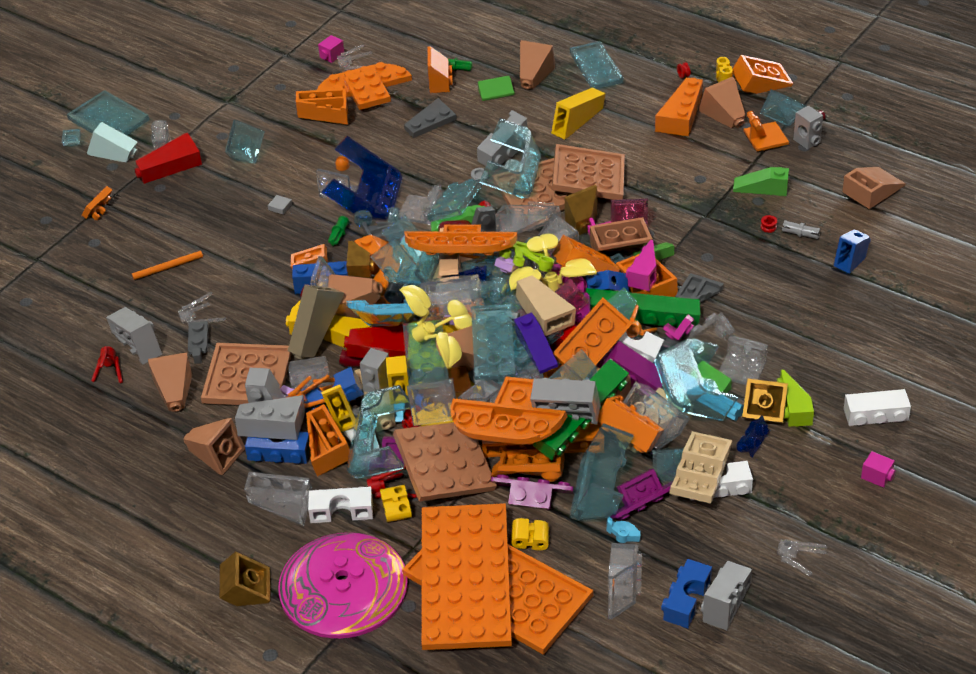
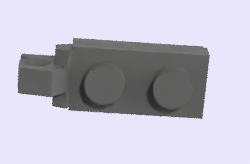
M208 321L189 323L188 353L193 356L194 364L202 363V354L208 353Z

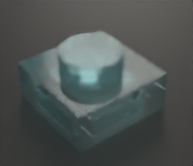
M80 129L63 130V146L80 145Z

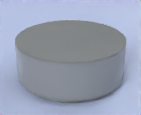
M484 168L473 169L471 180L476 183L487 181L488 171Z

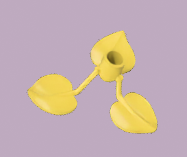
M553 234L535 236L528 240L527 248L533 252L544 250L545 256H548L547 249L557 247L558 238ZM579 258L568 261L565 264L566 267L561 268L559 276L556 272H552L551 269L543 278L538 269L533 270L529 266L518 268L511 273L509 285L512 291L516 289L518 280L533 275L558 294L561 291L560 284L563 283V276L578 277L594 275L597 272L590 261Z
M413 285L404 286L399 289L405 296L413 313L422 317L417 322L418 326L412 329L413 338L419 343L436 338L446 368L448 369L453 366L462 356L460 345L454 337H448L447 333L439 332L434 334L436 328L453 320L456 328L459 330L472 326V318L468 314L466 307L458 300L450 301L447 309L451 317L434 325L432 322L425 321L429 315L428 308L431 306L426 292L420 287Z

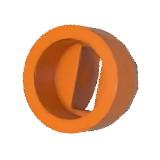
M339 156L335 161L336 169L339 171L347 170L349 168L348 158Z

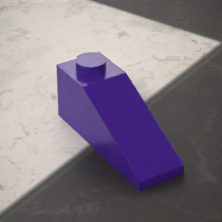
M531 312L514 319L517 337L538 372L541 374L558 367L548 341L533 313Z

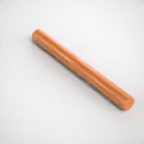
M200 250L132 273L133 280L202 258L203 254Z

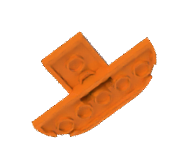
M378 62L374 65L332 74L318 86L317 90L346 88L347 97L352 96L358 109L361 110L391 102V97L385 87L412 81V75L404 67Z
M444 225L443 232L404 231V238L408 247L424 251L427 255H435L436 253H445L446 255H454L456 253H464L465 255H473L475 253L493 255L494 252L512 248L517 242V232H481V225Z
M507 376L494 403L453 398L450 410L456 428L467 437L478 440L527 445L541 441L559 430L567 418V413L563 410L532 407L530 398L534 379Z

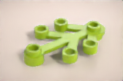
M519 241L511 248L515 252L513 259L515 266H524V255L536 262L541 271L549 272L553 268L554 259L545 256L544 251H530L527 248V243ZM509 248L501 250L499 256L508 259L512 251Z

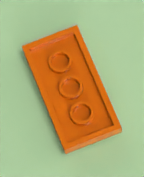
M602 298L553 352L554 357L577 379L582 381L633 323L606 299Z

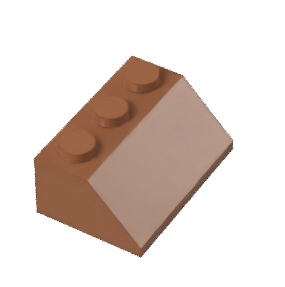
M643 217L590 226L591 247L602 254L646 246L652 240Z

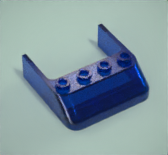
M346 136L335 147V150L361 167L362 174L357 191L354 192L336 179H333L321 193L360 218L386 220L393 214L402 175L398 169Z

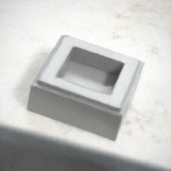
M276 195L268 204V210L284 215L292 205V199Z

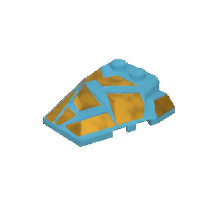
M404 299V303L369 304L366 300L346 301V306L356 315L360 316L367 325H371V327L399 326L407 324L415 316L406 299Z

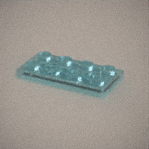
M601 41L570 48V55L591 88L600 89L623 83L622 74Z
M468 179L464 183L458 184L455 182L448 185L446 191L442 193L443 195L428 213L429 222L462 215L482 187L481 179Z
M511 304L471 306L475 380L504 379L506 376L515 377Z
M432 320L427 322H432L435 325L441 322L442 320ZM417 322L404 323L403 332L409 390L449 386L448 369L443 358L439 355L436 347V338L419 343L412 336V329L418 326ZM441 325L436 328L434 334L443 332V326Z

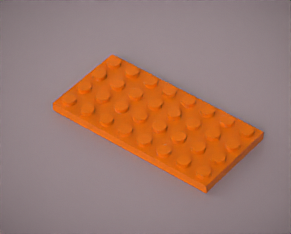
M506 503L422 507V650L512 646Z
M508 544L511 637L544 655L594 596L592 589ZM422 549L402 569V573L407 578L421 586Z

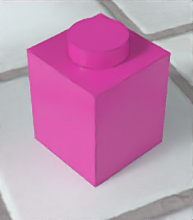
M332 35L318 44L320 58L333 63L345 54L343 40Z
M871 451L863 464L861 479L884 488L887 482L892 481L895 476V460Z

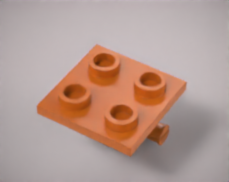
M753 111L747 112L751 125L748 128H744L743 131L756 152L789 144L788 139L776 121L761 124L759 117L755 116Z

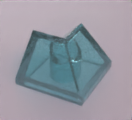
M771 89L760 114L790 126L795 121L796 112L807 106Z
M234 119L225 153L233 160L256 164L265 131Z
M684 448L652 449V469L655 470L660 482H671L674 480Z

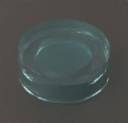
M391 207L388 222L398 221L399 208Z
M366 210L357 211L354 214L355 224L362 227L361 222H367L370 225L372 223V214Z

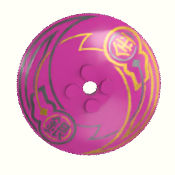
M360 533L327 535L306 544L288 560L279 579L278 591L280 602L288 618L308 633L337 639L360 636L385 624L401 607L408 587V578L402 573L405 565L400 555L390 545L378 538ZM339 576H347L345 580L337 579Z

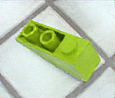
M781 370L780 378H777V382L788 383L783 418L787 419L788 427L812 426L814 409L811 397L785 370Z

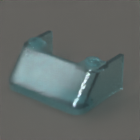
M499 118L491 141L522 151L521 162L514 159L508 160L505 166L488 160L479 183L521 198H528L533 191L541 153L527 127Z
M404 215L382 232L389 243L371 255V258L382 270L385 279L390 283L427 285L433 280L439 264V256L437 253L435 255H427L424 251L408 247L405 242L404 231H418V229Z
M695 338L686 339L659 352L654 362L668 403L674 410L723 421L737 401V395L720 392L714 380L702 378L699 372L698 364L702 360L706 363L710 362L719 348L717 344L700 341Z
M400 385L371 391L364 396L356 417L347 464V472L352 478L358 479L404 469V464L390 446L373 449L378 416L414 408V404Z
M604 423L602 424L582 457L570 518L581 521L609 518L612 514H616L619 503L623 498V494L614 491L617 471L620 467L623 468L627 461L625 450L632 441L633 434Z

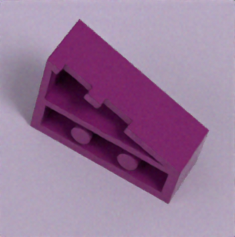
M620 341L614 344L595 366L601 368L609 359H612L629 372L631 376V390L650 397L658 388L662 387L666 372Z

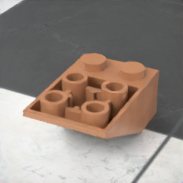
M880 167L856 168L844 176L842 192L868 209H871L904 187L906 183Z

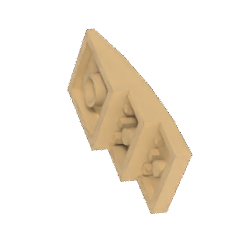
M692 431L682 451V459L676 469V476L670 487V494L711 503L720 482L732 440Z

